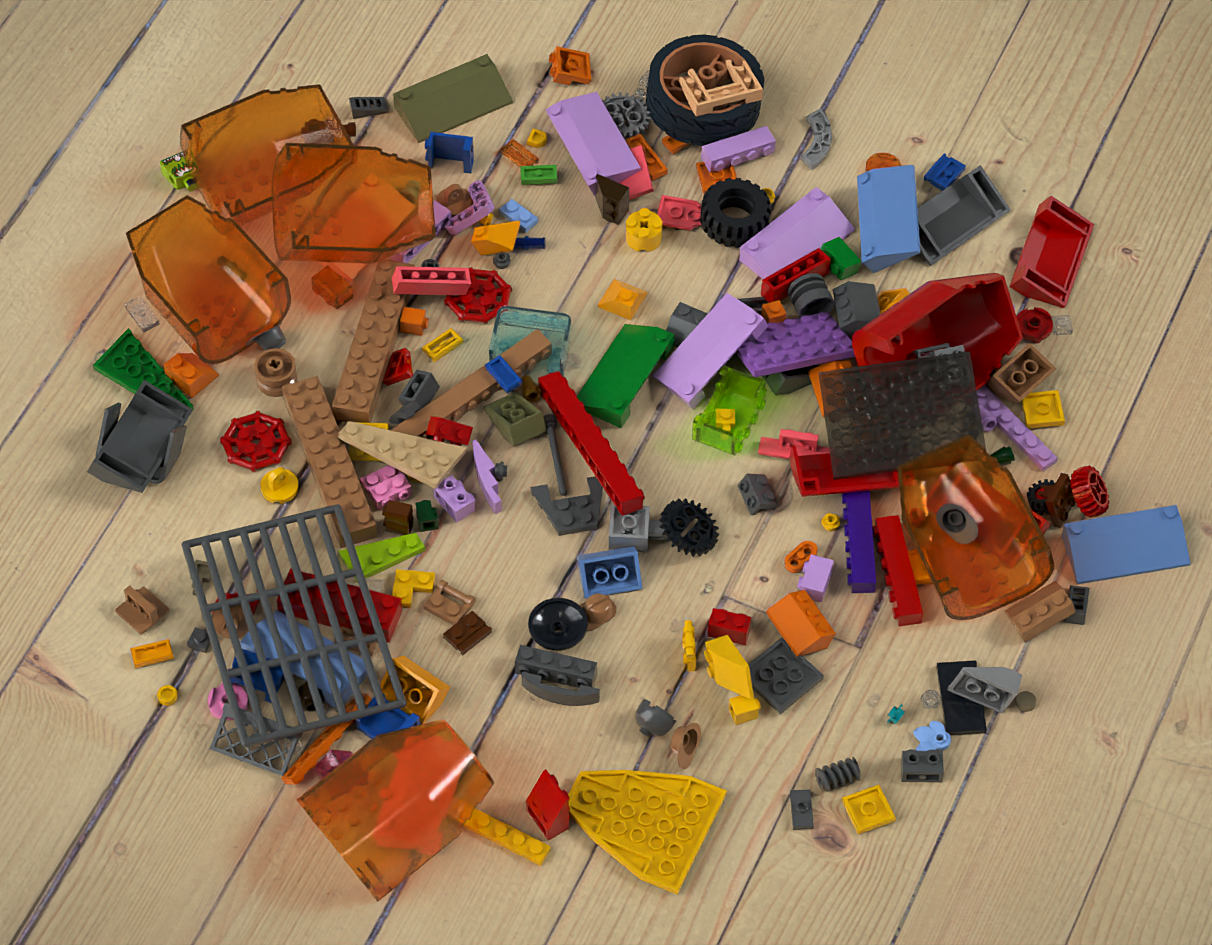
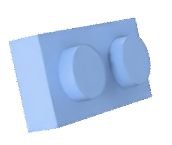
M513 199L499 209V213L510 222L519 220V228L525 233L538 223V218Z

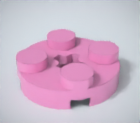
M234 682L232 687L238 707L247 710L248 695L240 684ZM223 683L216 689L214 687L208 695V707L211 715L218 719H221L224 712L222 710L225 704L223 700L226 701L228 699Z

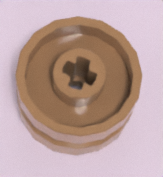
M278 348L268 349L256 358L254 368L257 387L265 395L272 397L283 396L282 386L298 381L295 359L286 350Z

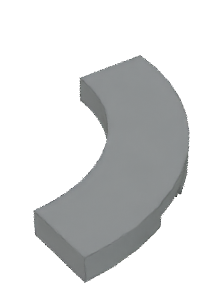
M821 109L806 116V121L812 128L814 140L809 149L801 155L800 159L811 170L816 168L826 158L832 141L830 122Z

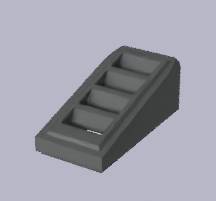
M384 97L349 98L353 119L388 113Z
M1070 585L1068 597L1072 601L1074 608H1076V613L1065 619L1066 623L1085 624L1090 588Z

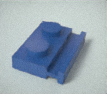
M944 153L924 175V181H929L931 185L943 191L959 178L965 171L966 165L952 157L948 158Z

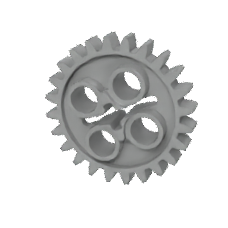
M619 92L618 96L612 93V98L605 96V101L602 100L624 140L640 133L645 134V129H649V124H651L650 111L647 110L646 101L641 102V97L635 99V94L629 97L628 92L625 96H622V93Z

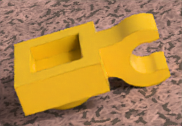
M716 408L715 425L716 428H721L722 438H729L731 428H735V409Z

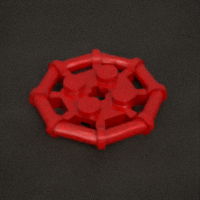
M470 267L471 285L466 295H459V297L446 295L444 299L445 306H448L457 315L458 320L462 322L464 320L484 322V324H487L491 319L508 311L512 287L499 276L496 270H479ZM475 277H485L487 280L475 279ZM495 281L501 288L496 289L493 282ZM480 294L482 296H480L479 299H476L475 295ZM497 296H502L501 302H497ZM457 305H463L465 309L461 310ZM489 308H491V309L495 308L494 310L490 311L489 313H486V312H487V309H489Z
M256 411V413L237 419L233 418L224 436L220 438V444L223 445L228 457L227 461L230 464H236L256 472L258 469L281 463V458L288 446L292 444V439L288 436L284 421L281 418L277 419ZM255 421V424L247 427L243 426V424ZM261 421L271 424V426L267 427V425L261 423ZM236 429H237V430H238V436H237V438H231V437L233 436L234 432H235ZM278 431L281 438L276 439L274 433ZM253 440H260L257 445L251 442ZM231 446H237L238 452L234 453ZM279 446L277 452L273 453L272 449ZM245 456L250 457L251 462H250V461H247V460H245V459H242V457H244V458H246Z

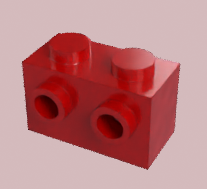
M430 416L426 435L432 436L433 440L443 443L445 440L449 441L452 445H468L473 427L441 417Z
M713 608L708 623L707 637L719 638L728 635L733 643L746 646L751 629V617L743 613L737 614L728 612L725 609Z

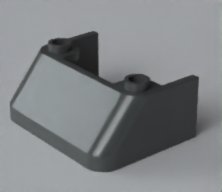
M119 402L105 409L96 456L118 423L122 405ZM183 425L170 433L166 455L149 482L159 484L166 480L181 454L187 426Z

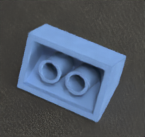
M634 546L577 555L584 598H588L596 593L608 595L643 589L638 552Z

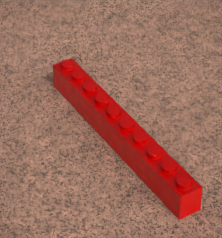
M559 371L538 377V387L541 389V396L620 514L623 516L643 509L645 496L642 489L637 487L634 477L628 474L627 468L624 463L620 462L617 452L611 449L610 443L607 438L603 437L600 427L594 424L591 414L586 412L583 402L578 400L574 389L569 387L566 377H563Z

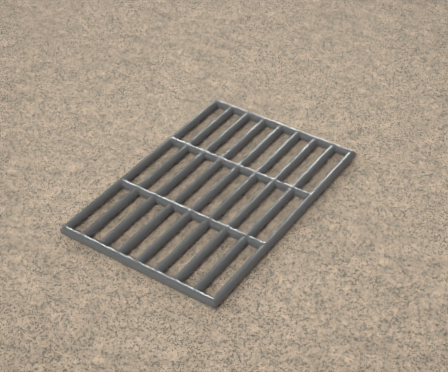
M339 504L182 542L184 556L243 747L406 706L407 702L342 507ZM336 514L354 569L342 571L324 515ZM317 518L334 574L323 576L305 520ZM298 523L315 575L314 579L304 581L286 524ZM279 527L296 583L284 584L267 529ZM260 532L277 588L265 590L248 536L249 533ZM241 537L258 592L246 595L229 538ZM220 540L238 593V597L228 600L210 546L211 542ZM202 545L219 602L207 604L191 547ZM357 577L375 634L363 636L345 581L347 578ZM338 582L356 639L344 641L326 583ZM319 587L336 644L325 646L307 588ZM298 590L317 646L316 649L308 651L305 650L287 594ZM280 595L298 652L296 654L286 656L269 603V597ZM261 601L278 655L276 659L266 660L249 602ZM242 606L259 663L247 666L229 607ZM222 609L239 668L227 670L210 614L212 611ZM378 641L397 698L396 701L385 702L366 644ZM359 646L378 704L377 706L366 708L347 649ZM340 652L357 704V711L346 713L328 657L329 653ZM320 656L339 715L327 718L308 660L309 658ZM301 661L319 718L318 721L307 723L289 663ZM281 666L299 722L298 726L287 728L269 668ZM262 671L280 730L271 733L267 732L250 673ZM241 675L260 734L251 738L247 736L230 678Z

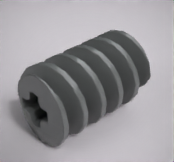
M852 757V759L846 758L845 761H838L837 765L835 763H831L830 767L825 765L822 767V770L816 768L815 776L821 789L825 787L829 792L831 791V784L837 789L838 782L842 786H846V779L850 784L853 783V777L860 781V769L856 759Z

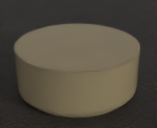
M1028 691L1020 692L1016 697L1017 708L1023 712L1032 711L1036 706L1035 695Z

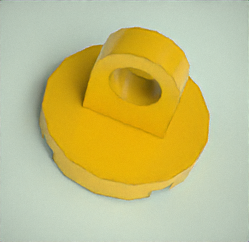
M278 467L263 476L260 482L261 493L271 503L279 502L283 504L289 502L298 493V479L290 470Z

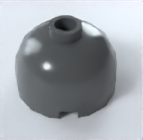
M643 699L635 715L636 722L641 727L639 731L647 737H650L651 734L654 736L667 734L677 721L673 720L674 717L659 706L651 707L649 706L651 702Z

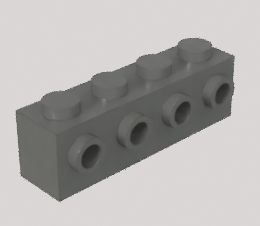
M520 645L515 659V674L522 675V672L542 676V680L580 688V685L594 687L597 677V662Z

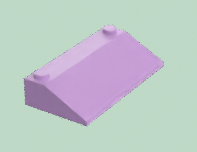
M597 92L561 100L545 109L595 197L597 174L619 183L642 170Z
M815 187L740 247L739 261L764 279L818 248L821 249L822 244L837 237L844 240L855 231V228L832 199Z
M726 293L654 373L653 377L694 410L706 397L702 389L750 336L757 340L768 325L765 319L752 308Z

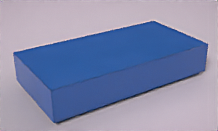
M501 355L485 364V369L507 394L522 385L520 377Z

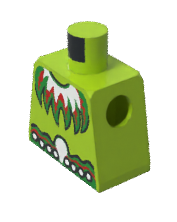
M191 148L159 161L161 173L177 190L186 187L191 192L197 189L200 175Z

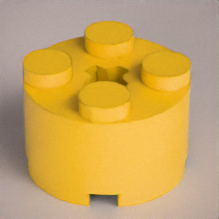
M641 208L639 211L632 213L626 220V241L629 247L639 252L640 250L650 252L659 247L662 240L661 218L648 208Z

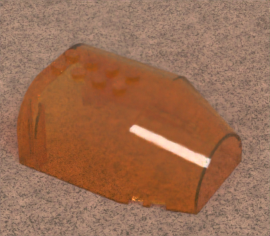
M320 84L297 86V89L262 90L184 123L180 129V146L188 170L216 222L226 232L310 196L352 151L354 146Z
M285 143L275 160L272 176L273 230L278 258L281 261L373 264L432 241L436 237L431 166L411 159L397 157L398 154H388L378 147Z
M188 195L126 232L146 298L204 363L218 364L236 356L250 347L245 346L250 339L280 324L289 311L291 293L288 278L233 219L222 217L220 212L216 210L213 212L207 209L205 204Z
M969 434L897 466L902 521L907 536L948 617L955 620H969L981 617L1030 595L1043 586L1051 577L1055 567L1051 549L1011 472L1006 467L1001 466L995 457H991L985 448ZM952 503L964 507L977 523L978 535L976 539L968 544H961L953 540L937 523L936 514L941 506Z
M444 719L376 735L296 799V801L378 902L463 831L461 828L467 819H471L473 816L472 812L478 803L481 804L495 782L461 737Z

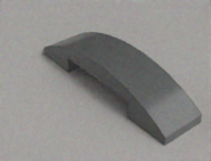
M522 672V686L543 700L568 706L591 705L600 701V689L580 685L579 691L543 684L542 676Z

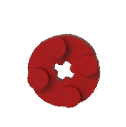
M1038 307L1030 310L1026 308L1017 315L1024 339L1033 343H1040L1050 336L1053 322L1051 315L1046 310ZM1035 322L1038 323L1037 326H1032V325L1030 324V323H1033V324H1034Z

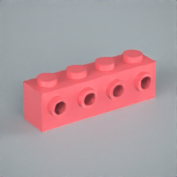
M397 266L392 276L394 294L466 295L471 285L469 268Z

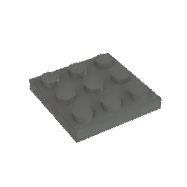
M780 638L748 664L753 690L780 715L822 681L824 677L803 656L796 657L783 638Z

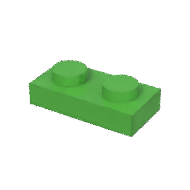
M556 165L520 166L521 185L557 183Z

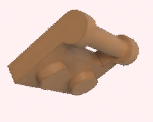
M441 580L436 590L424 604V610L455 625L469 612L476 601V597L468 596L449 586L448 582ZM446 592L449 595L459 599L460 601L464 602L463 606L448 599L442 594Z

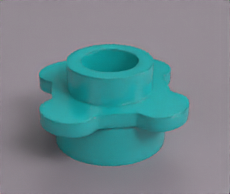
M902 704L898 708L894 706L888 713L890 718L887 723L892 721L896 724L905 713L901 709Z

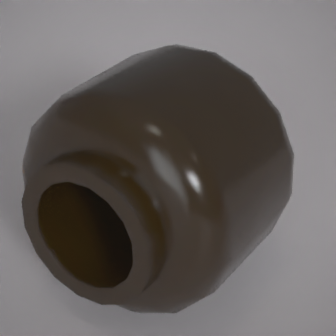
M305 681L298 688L302 708L310 712L316 711L308 683ZM318 688L322 704H324V695L322 690Z

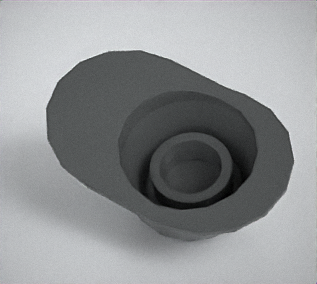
M282 323L253 337L245 346L257 343L264 350L281 348L286 344L285 336L280 328Z
M948 503L939 508L936 514L937 523L953 540L961 544H968L976 539L978 535L977 523L964 507Z

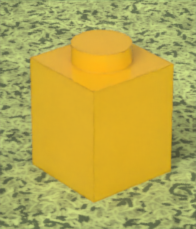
M740 695L729 699L728 709L735 725L757 719L761 706L757 698L748 699Z

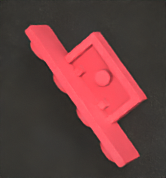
M781 429L779 439L761 437L758 454L789 459L792 446H796L798 456L836 453V449L818 446L819 435L809 432H797L791 429Z

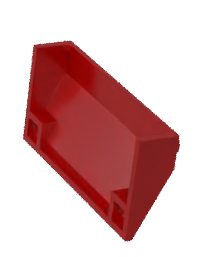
M905 436L900 437L898 446L890 448L798 456L796 446L791 448L789 459L792 474L802 497L916 486Z

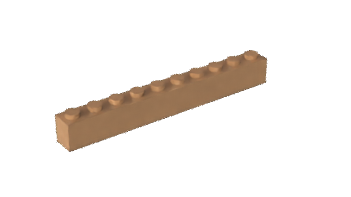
M536 329L500 355L520 377L527 370L533 369L540 361L549 358L552 354V343L539 329ZM484 365L417 411L413 417L398 424L391 431L431 439L432 436L426 435L430 416L456 422L462 415L474 410L482 401H487L495 392L501 391L503 388L485 369Z

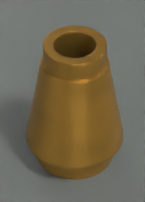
M529 375L522 376L523 398L529 402L537 401L541 396V389Z

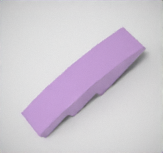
M475 439L472 442L478 481L493 512L497 514L502 511V503L498 496L499 489L498 482L495 479V465Z

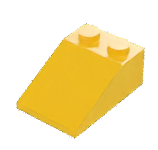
M725 635L705 642L706 650L704 655L709 663L707 667L709 677L713 678L718 685L748 699H753L754 694L749 665L729 636Z

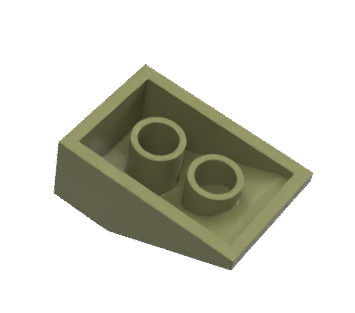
M517 392L483 406L484 411L502 436L513 446L521 445L525 441L536 438L547 431L542 411Z

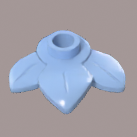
M931 721L929 727L921 726L913 731L915 738L920 741L916 751H942L950 746L951 736L945 731V727L941 722Z

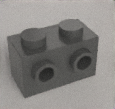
M416 370L398 399L402 406L408 402L417 401L420 406L417 410L419 411L431 402L440 386L432 373Z
M914 749L902 751L901 782L942 783L944 775L943 751H916Z

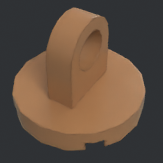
M452 184L442 190L436 200L451 211V218L472 206L473 203L470 193L466 189L461 188L459 184Z
M237 605L229 608L238 637L241 638L248 633L249 629L242 606ZM222 609L214 611L212 621L215 630L224 638L230 639Z

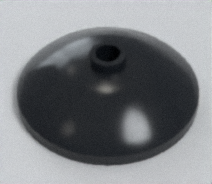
M551 598L542 601L532 610L528 620V628L531 637L537 644L549 650L560 651L570 649L582 641L587 632L588 621L586 613L576 602L566 598Z

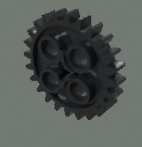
M678 498L676 501L672 500L670 504H667L660 514L662 517L659 521L662 524L659 527L665 529L662 535L668 536L666 541H672L671 547L677 546L678 552L684 550L685 555L690 552L692 557L696 554L699 557L703 553L706 555L718 542L717 537L719 533L716 531L719 527L714 526L716 520H711L710 517L713 514H707V508H700L701 503L694 505V500L688 503L686 498L683 501ZM695 518H697L698 521L686 533V535L682 537L681 533Z

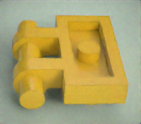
M691 620L684 621L682 647H684L685 651L683 652V664H687V672L695 671L696 669L695 628L692 626Z

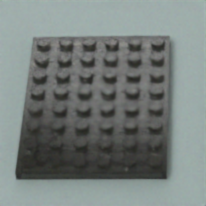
M970 351L818 372L834 479L987 459Z

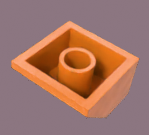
M177 353L163 364L168 378L170 377L174 385L191 398L219 376L215 370L193 353Z

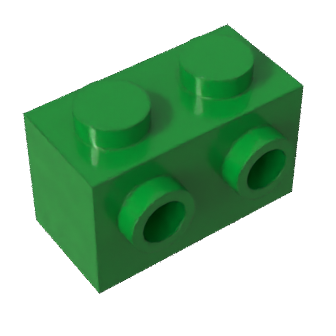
M840 237L822 244L821 250L831 258L830 270L840 281L857 274L862 261Z

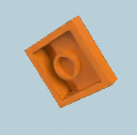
M556 46L553 53H550L549 63H552L550 76L553 77V82L570 85L572 81L584 84L591 82L589 53Z

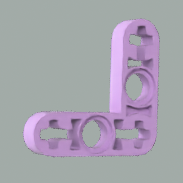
M475 181L468 187L474 204L446 222L445 228L451 235L458 234L494 210L492 199L482 181Z

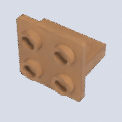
M130 585L124 589L126 601L115 609L116 614L140 635L170 612L169 608L147 588L142 587L139 590H135Z

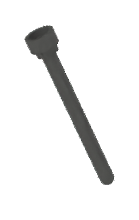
M547 414L543 417L548 433L559 492L562 496H565L567 488L555 434L557 420L555 415Z

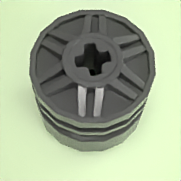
M810 273L797 278L788 288L787 294L795 306L800 319L802 316H810L820 312H828L830 314L835 307V301L823 277L817 273Z

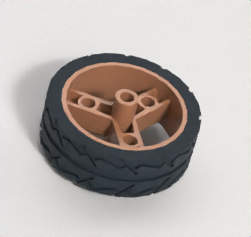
M703 34L675 39L666 44L665 47H662L651 62L646 93L647 110L650 111L649 115L653 122L662 131H665L667 135L675 140L687 144L691 143L696 146H704L748 132L754 127L759 117L762 100L745 104L742 99L735 105L727 103L715 106L712 113L695 116L691 107L681 103L688 101L680 85L679 77L675 76L688 72L690 69L699 70L698 78L705 89L709 90L721 87L727 78L732 80L725 64L726 60H731L733 66H742L743 61H746L764 90L765 79L763 71L760 70V64L748 50L743 49V46L723 37L718 38V36Z

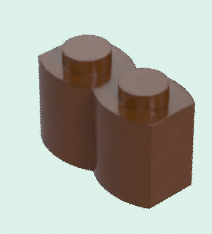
M389 500L388 504H384L382 515L385 516L383 526H386V531L399 535L411 534L414 524L413 506Z

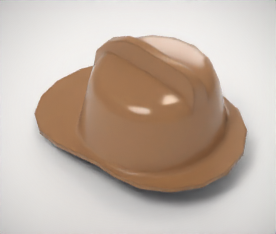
M593 594L588 597L586 602L580 605L587 616V631L600 627L611 620L616 614V605L608 595Z
M697 723L678 727L671 738V749L677 754L678 764L682 769H687L691 765L701 739V728Z

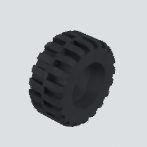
M741 178L720 180L715 185H711L703 196L700 213L702 229L709 238H714L716 243L725 244V247L735 246V248H740L769 225L771 202L767 193L763 189L760 190V186L756 183L752 184L750 180L746 179L744 181ZM728 207H737L748 212L750 216L732 218L725 215L721 210Z

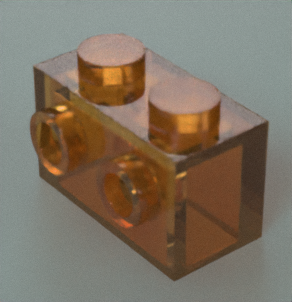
M329 265L311 277L314 293L321 295L325 302L330 306L332 305L336 310L354 298L353 287Z

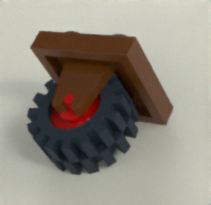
M1061 473L1055 483L1054 480H1050V482H1048V479H1044V482L1039 480V484L1033 483V488L1029 487V492H1027V499L1031 510L1037 514L1039 512L1040 515L1044 513L1050 515L1053 526L1061 528L1064 521L1068 519L1071 508L1076 504L1072 495V489L1070 488L1069 475Z

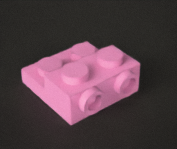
M390 465L360 478V483L377 510L383 509L384 504H388L389 500L398 502L412 495L411 485L403 472L400 473L398 469Z

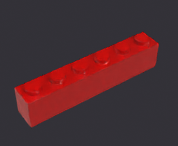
M899 515L876 518L875 526H872L873 537H877L876 549L878 554L881 553L880 565L881 569L885 570L886 573L884 575L885 586H889L890 589L888 591L889 602L893 603L894 606L892 608L893 618L897 619L898 626L921 624L923 610Z

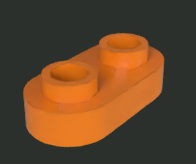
M812 541L801 542L785 557L784 566L786 570L791 573H798L803 570L805 561L809 562L811 554L817 556V545Z

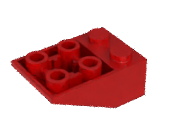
M545 769L526 800V811L549 841L569 829L570 798L564 789H560L556 777L553 774L550 775Z

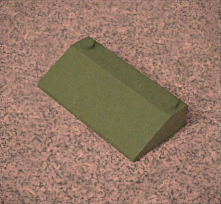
M488 54L393 93L394 108L418 143L429 139L430 132L444 133L513 103L495 64Z

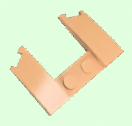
M726 60L725 64L734 83L709 90L705 89L693 69L688 70L690 77L686 80L681 76L679 77L680 85L695 116L712 113L715 106L742 99L745 104L762 100L763 88L746 61H743L742 66H733L731 60Z

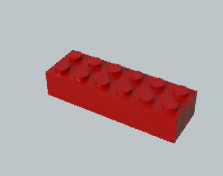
M291 568L284 581L285 585L296 583ZM301 571L304 581L315 578V575ZM338 582L326 583L340 628L342 626L353 629ZM347 584L362 632L371 635L375 634L360 587ZM319 587L307 588L317 623L331 627ZM299 590L287 593L294 616L308 621ZM369 590L386 642L390 643L403 611L402 598ZM278 595L276 600L278 611L285 614L280 595Z

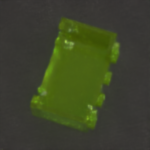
M723 365L720 371L722 379L716 383L714 394L703 414L696 415L693 420L692 440L735 456L741 452L744 439H748L752 424H756L759 411H763L766 400L764 398L767 389H765V380ZM716 408L735 409V428H731L730 432L716 427Z

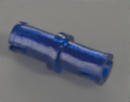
M529 236L516 238L513 249H545L546 239L545 237L529 238Z

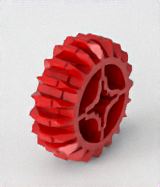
M1090 465L1074 470L1071 474L1070 488L1072 489V495L1077 503V507L1089 518L1106 513L1107 509H1109L1108 504L1110 501L1108 500V489L1099 471Z

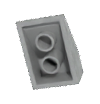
M963 667L949 685L948 691L1003 713L1018 694L1022 674L1005 667Z

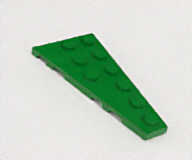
M129 328L93 364L95 371L136 394L145 380L193 409L191 402L181 390H178L171 378H168L161 366L143 348L141 342L133 336Z

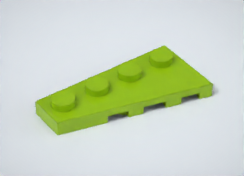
M417 533L356 546L355 549L365 579L424 552L425 546ZM339 550L338 554L348 570L354 569L348 550ZM353 577L355 582L358 583L357 577Z

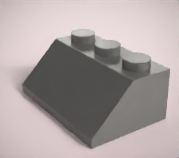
M848 281L832 289L839 327L847 334L851 341L853 334L881 314L874 284Z
M680 302L672 313L666 331L674 334V347L678 348L708 313Z

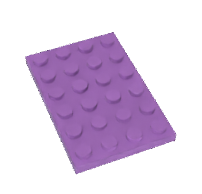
M828 312L802 316L801 319H786L781 323H768V327L757 340L750 336L735 352L754 377L855 356L851 339L840 329L837 322Z

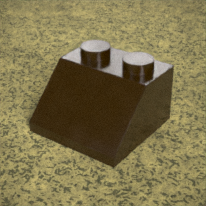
M597 174L596 201L603 219L617 225L620 224L629 211V187Z

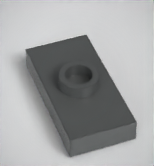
M790 790L793 830L813 829L811 790Z

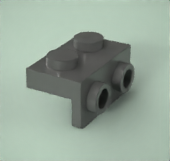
M746 474L738 484L739 491L751 515H755L759 509H776L779 505L765 474Z

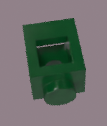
M431 500L416 502V515L420 532L439 529L436 507L432 508Z

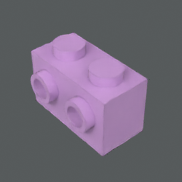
M452 475L444 479L436 489L433 488L434 498L456 523L475 512L476 501L471 493H467L462 482L456 480Z
M811 554L809 562L805 561L803 572L805 574L804 577L799 578L797 588L800 590L805 589L812 600L822 602L833 571L834 560Z

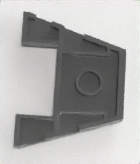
M596 476L587 478L589 495L551 501L547 484L530 487L532 496L536 498L538 505L544 510L548 520L559 536L597 530L603 487Z

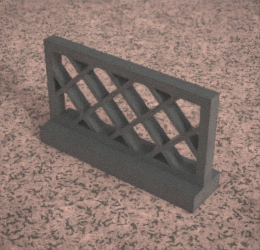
M225 703L222 709L224 712L209 749L283 776L288 769L297 742L301 739L303 733L276 739L265 745L261 743V747L251 751L250 747H246L248 753L239 756L234 747L240 745L241 742L232 744L229 734L237 731V728L227 731L225 727L227 717L234 719L230 705ZM239 708L244 726L251 725L255 731V734L248 738L259 736L254 714ZM263 717L268 732L280 730L277 721ZM226 736L230 746L224 749L217 748L218 740ZM285 738L292 740L290 748L282 752L279 741ZM276 743L279 754L270 758L266 747ZM263 749L266 760L258 763L255 761L253 754ZM280 756L284 762L281 771L274 769L271 762Z

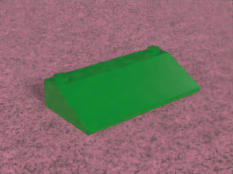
M624 324L577 395L578 400L583 402L586 412L622 428L630 416L631 402L659 359L666 361L673 350L674 334L659 327Z

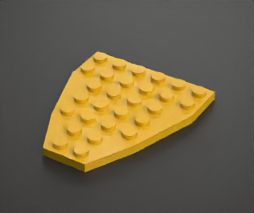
M634 770L580 771L568 794L570 798L569 815L596 844L637 878L678 895L725 800L727 790L687 775Z

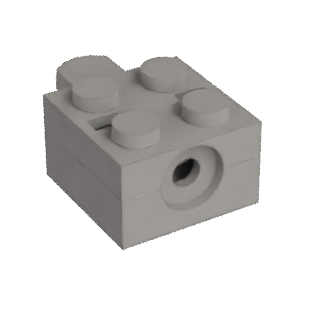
M611 504L609 549L614 550L634 546L637 551H648V539L664 540L667 535H662L665 529L659 527L662 524L660 521L649 520L650 506H643V509L622 516L616 506Z

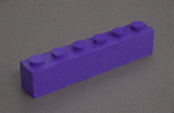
M870 491L842 493V504H846V508H843V520H847V525H844V536H848V541H845V553H849V557H846V569H850V574H847V585L851 586V593H875L876 571Z

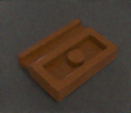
M472 610L443 633V638L456 650H459L463 656L492 633V628L488 627Z

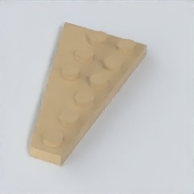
M351 421L338 433L339 439L434 489L439 486L465 455L467 449L457 445Z

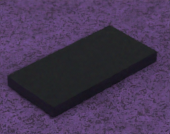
M976 660L937 663L936 669L945 731L950 735L986 733L987 727L983 705L948 691L949 685L963 667H977Z

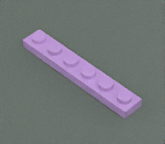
M985 385L968 396L975 405H981L996 417V426L1042 472L1057 462L1058 458Z

